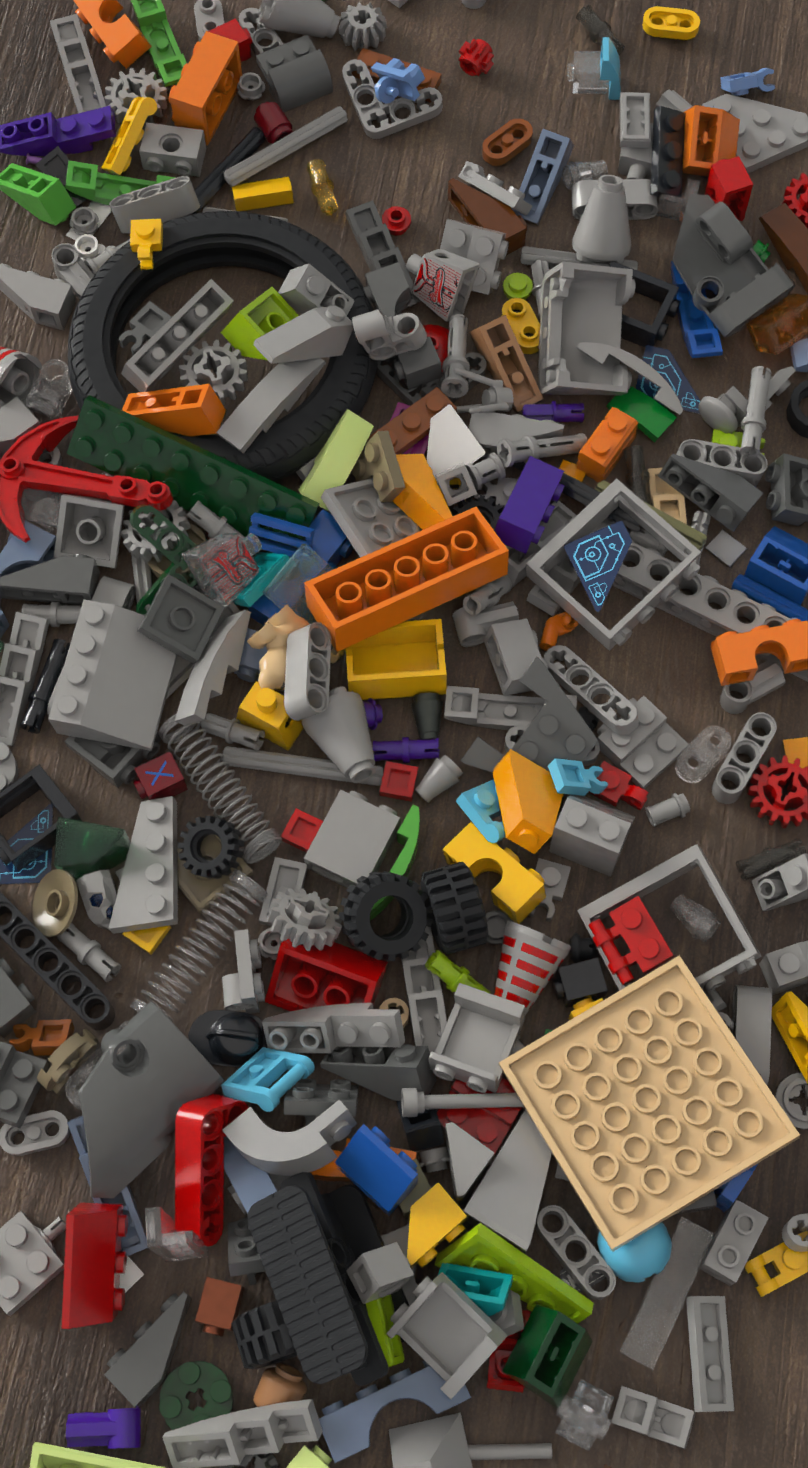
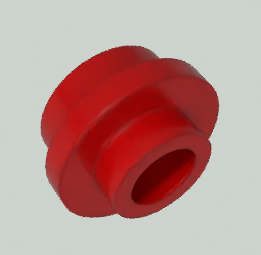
M390 207L383 213L382 223H386L391 235H402L411 225V215L403 207Z

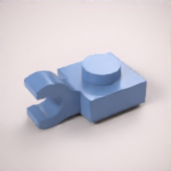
M762 68L752 73L745 72L720 77L721 89L731 92L735 96L748 94L749 89L755 87L765 92L775 89V85H765L763 79L766 75L773 74L774 70Z

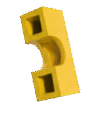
M472 822L443 848L446 863L451 865L463 861L471 870L474 879L486 871H493L502 876L501 881L491 890L493 903L515 923L520 924L546 898L545 881L542 876L532 868L529 870L524 868L520 864L519 857L511 849L506 847L503 850L498 844L488 842Z

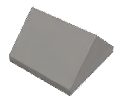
M451 1122L446 1123L445 1139L450 1159L449 1165L455 1202L457 1205L465 1202L492 1164L494 1152Z

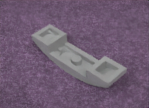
M579 342L577 349L600 364H603L607 356L611 355L658 386L659 390L653 399L678 415L682 413V405L671 386L654 368L642 359L611 345L596 342Z
M447 686L444 718L478 727L509 730L514 726H529L546 703V700L539 697L479 693V688ZM566 695L576 708L577 695Z

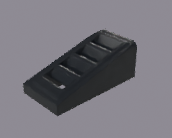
M396 1101L410 1151L416 1152L444 1143L436 1109H425L424 1113H418L417 1117H402L401 1101Z

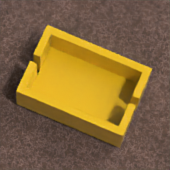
M442 619L404 621L347 647L348 692L358 693L362 700H368L369 698L413 697L420 693L446 694L447 674Z

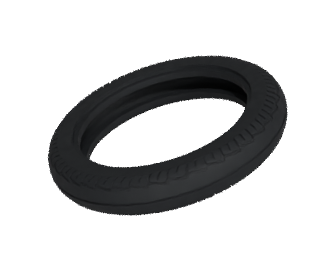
M238 211L204 212L183 216L162 223V251H153V269H140V260H138L137 252H132L129 241L101 266L87 285L75 309L69 331L68 370L71 386L80 410L85 398L89 395L122 410L128 394L116 376V355L119 337L126 323L137 307L159 287L177 277L200 269L222 266L247 267L271 273L285 280L291 269L310 264L355 301L347 315L351 321L352 317L371 312L373 309L365 294L363 285L344 259L319 238L296 225L266 215ZM353 328L343 355L330 357L323 377L310 396L288 415L274 422L266 433L261 431L244 454L218 435L190 437L172 432L169 433L271 481H278L296 473V471L318 455L346 409L360 416L374 383L378 360L370 358L363 345L358 342Z

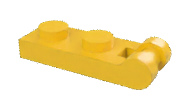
M136 97L133 99L101 169L115 175H121L122 172L128 169L132 159L130 156L132 149L143 137L144 130L142 128L149 115H153L157 111V103L153 98Z
M808 1231L798 1234L802 1241L808 1235ZM783 1242L747 1261L744 1268L748 1274L752 1273L758 1284L755 1288L760 1297L807 1273L808 1251L795 1252L789 1249ZM772 1262L775 1270L778 1273V1275L772 1279L770 1278L769 1274L767 1273L764 1265Z

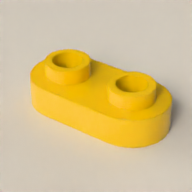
M655 6L649 8L644 13L642 26L643 30L653 37L689 40L698 34L700 18L692 10Z
M521 298L509 299L502 307V316L506 315L524 354L538 352L540 323L531 305ZM512 310H520L521 312L516 313ZM526 333H532L533 336L528 337V336H526V335H524V334H526Z

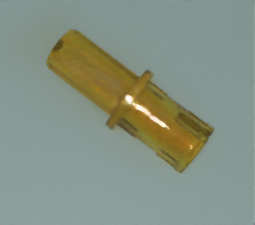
M315 159L310 161L306 167L312 182L311 191L317 197L321 212L330 216L338 210L333 193L334 183L328 177L324 161Z

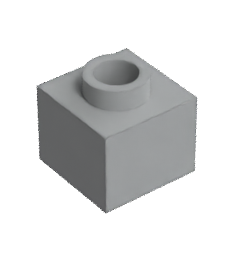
M464 463L435 475L448 506L477 494ZM452 478H459L461 480L459 488L452 489L449 482Z

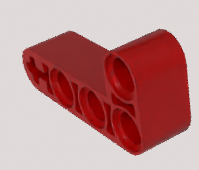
M212 1094L184 1103L176 1114L175 1229L178 1236L207 1247L216 1244L223 1232L224 1137L226 1135L222 1129L248 1109L247 1104L243 1101L219 1094Z

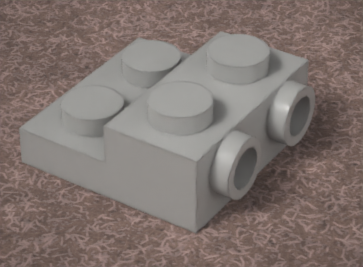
M447 219L440 249L480 264L471 291L489 295L493 289H498L502 272L497 271L500 259H505L509 245L508 241H504L506 233Z
M643 696L638 701L634 698L629 700L637 709L639 724L635 731L630 734L620 735L613 732L603 723L597 731L600 735L597 739L600 744V751L616 767L632 775V782L636 786L645 789L688 749L689 744L666 723L667 717L651 701ZM621 716L620 718H618V720L621 718L624 720H628L629 716L625 718Z

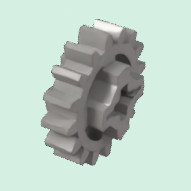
M130 68L128 75L120 71V79L111 78V86L105 87L106 96L104 98L106 106H111L119 124L123 122L131 102L136 97H151L156 101L157 111L146 119L149 123H154V115L157 117L163 116L161 109H167L166 99H168V95L162 78L157 79L155 72L146 75L145 68H142L139 73H135L134 69Z
M215 340L213 346H208L206 341H202V349L199 350L192 346V356L183 355L184 365H179L182 387L210 384L223 405H225L226 397L232 400L236 399L235 390L244 391L243 382L248 381L246 360L242 359L239 349L232 352L231 343L220 347L219 340ZM211 368L213 369L214 373H216L217 378H215L213 373H211Z
M173 500L170 507L159 512L168 520L170 517L173 518V524L189 538L186 530L191 528V525L187 520V514L182 507H179L177 501ZM151 512L149 514L140 513L138 516L141 519L139 526L146 525L153 529L155 533L150 535V537L154 539L157 531L164 527L165 523L162 522L161 526L158 527L150 520V517L153 515ZM123 520L122 523L126 529L122 530L120 534L124 539L125 547L132 553L134 558L142 557L148 563L154 556L157 562H161L162 554L133 529L130 520ZM168 532L163 535L161 539L163 548L165 550H172L177 546L178 537L174 532ZM138 536L142 539L141 542L138 541Z
M291 888L287 889L286 894L278 892L276 899L273 898L268 910L267 922L273 923L272 932H281L280 940L290 939L292 947L295 948L303 944L307 951H310L312 945L318 950H323L325 944L331 947L334 940H337L342 928V920L336 914L338 907L328 906L330 899H320L315 891L312 894H306L304 888H300L299 893H295Z

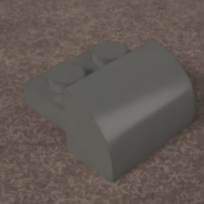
M308 34L256 55V62L269 84V92L283 112L333 92L332 79L325 58L320 49L316 50Z

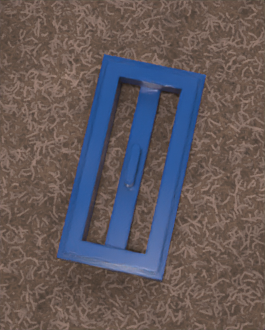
M256 512L251 515L252 526L249 527L250 537L247 540V545L277 554H285L304 562L310 559L315 529ZM260 524L306 537V539L301 540L284 533L260 528Z

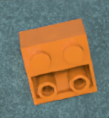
M694 105L684 112L683 173L709 177L712 164L722 159L736 157L740 119L723 109Z

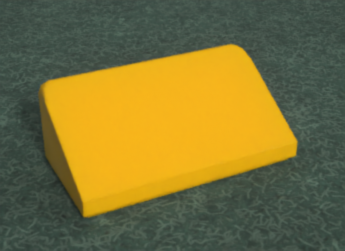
M289 177L243 183L232 187L236 211L294 203Z

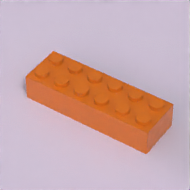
M473 507L304 582L306 604L315 620L327 627L331 635V644L336 652L508 575L509 550L479 509Z

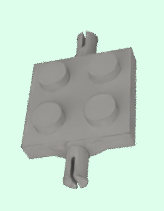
M20 1211L0 1228V1307L8 1316L13 1315L64 1270V1262L56 1254L54 1244L52 1243L55 1238L66 1230V1223L60 1216L44 1230H41L34 1226L28 1217Z

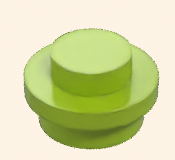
M512 273L503 282V291L508 299L521 298L526 300L532 293L533 283L526 274Z

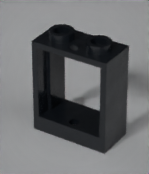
M614 261L610 265V267L632 269ZM633 269L632 279L635 280V292L663 304L652 326L622 314L621 338L644 348L647 345L655 346L657 340L663 341L667 333L669 324L666 322L669 316L674 318L681 302L677 300L679 287Z
M40 764L0 792V818L39 790H41L62 817V819L16 852H14L0 833V859L6 866L12 862L18 872L83 825L78 812Z

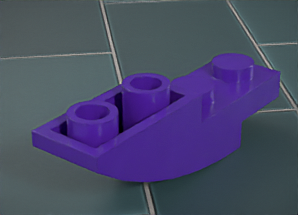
M106 106L55 119L52 112L2 124L0 125V153L27 156V153H29L30 156H46L57 146L65 155L93 150V142L116 136L115 113L111 106Z

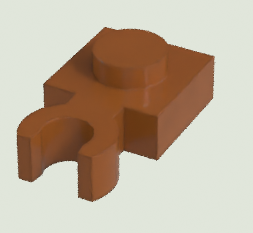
M72 1019L38 1020L36 1028H30L26 1024H16L13 1026L16 1038L19 1039H10L9 1044L13 1045L16 1051L25 1052L32 1048L34 1056L52 1055L65 1040L73 1035L75 1028Z

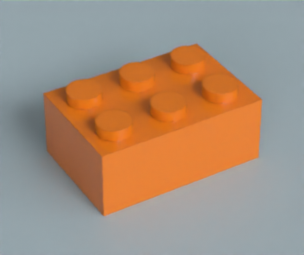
M206 31L201 41L195 44L191 60L183 66L179 82L171 88L169 93V103H171L173 112L172 121L175 123V126L204 130L207 146L238 90L237 84L242 76L238 41Z

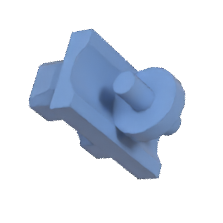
M393 58L386 65L376 62L371 67L372 72L379 76V81L374 86L378 101L391 103L397 96L415 101L420 96L417 86L425 80V77L418 65L411 63L405 68L404 63L399 59Z

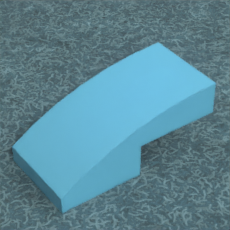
M603 37L600 54V80H609V100H620L621 68L619 55L610 38Z

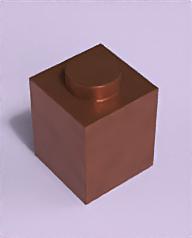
M206 1277L195 1319L197 1323L204 1325L202 1332L221 1337L224 1336L225 1330L233 1332L231 1323L238 1317L245 1290L242 1285Z

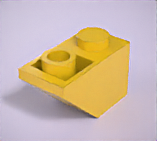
M439 1182L410 1207L407 1259L411 1269L417 1263L423 1268L437 1256L438 1252L435 1250V1247L444 1239L451 1243L466 1229L462 1223L466 1221L467 1215Z

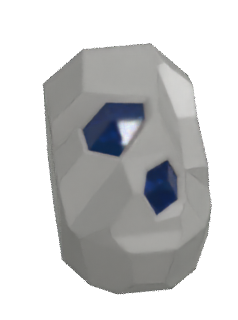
M98 870L86 874L76 881L89 919L96 926L108 929L117 897V890L110 871Z

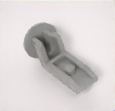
M792 366L781 369L774 376L770 377L766 410L772 404L769 399L774 393L779 396L791 384L788 378L796 371ZM732 386L725 394H721L718 398L711 396L703 397L698 408L701 417L712 429L733 433L741 426V421L746 416L748 400Z

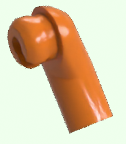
M567 612L550 617L545 623L539 647L547 651L549 648L556 646L558 637L571 632L579 623Z

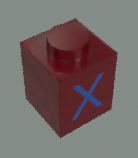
M170 751L134 768L138 780L133 781L141 799L146 797L149 800L174 797L188 790L185 779Z

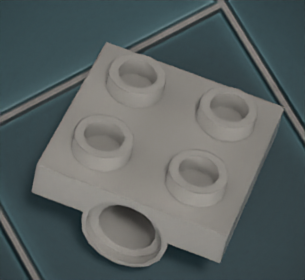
M248 929L234 931L238 973L222 977L224 1007L228 1011L245 1010L249 1014L260 1013L259 1002L265 1001L264 984L261 980V974L256 973V969L262 968L260 948H258L257 939L251 940Z

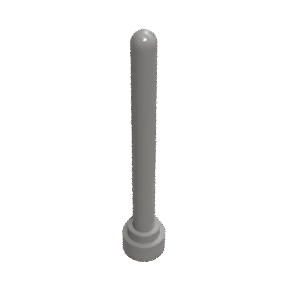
M402 1088L401 1091L402 1117H417L418 1113H424L425 1109L524 1107L516 1093L424 1095V1091L417 1092V1088Z

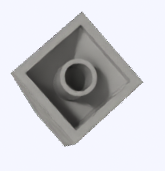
M71 494L61 495L54 558L61 556L73 557L75 554H84L94 558L99 566L116 568L125 505L112 503L107 499Z
M461 1412L389 1429L393 1468H473Z

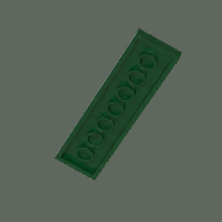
M90 395L84 400L67 451L68 455L113 476H130L147 480L150 484L156 481L165 483L169 486L173 500L177 501L179 507L190 511L199 500L220 518L224 516L228 519L226 523L247 538L250 537L249 527L252 526L251 515L255 512L310 527L320 503ZM260 524V528L305 540L303 536Z

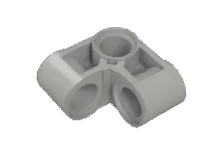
M380 309L352 317L357 340L363 345L373 360H386L401 353L417 350L425 344L427 339L425 328L419 318L413 313H402L393 317H387L386 315L384 316ZM414 328L412 332L405 334L408 329Z

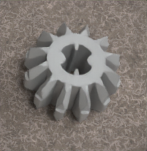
M358 2L357 7L348 5L346 12H341L339 34L343 38L345 46L352 45L354 51L359 48L368 49L370 46L377 49L379 42L384 41L387 22L385 16L382 15L380 7L373 8L371 2L366 6H362Z

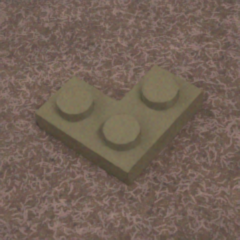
M377 431L365 444L352 469L356 482L373 478V485L378 492L380 502H392L406 488L389 431Z

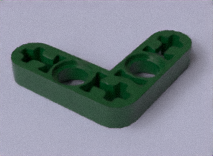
M140 505L133 509L130 514L131 526L171 562V565L139 600L136 606L137 613L146 615L145 606L152 604L155 598L154 595L168 574L193 588L207 571L202 560L205 559L206 562L209 558H207V554L157 509L149 505ZM151 512L153 515L150 517V520L158 527L161 526L162 522L165 523V526L157 531L154 539L150 537V535L155 533L153 529L146 525L139 526L141 523V519L138 517L140 513L149 514ZM168 532H174L178 537V544L173 550H165L161 544L163 535ZM199 555L198 563L200 567L198 569L192 567L187 571L186 575L191 577L187 582L185 577L175 572V570L179 567L180 570L185 571L190 564L187 560L188 556L196 557Z

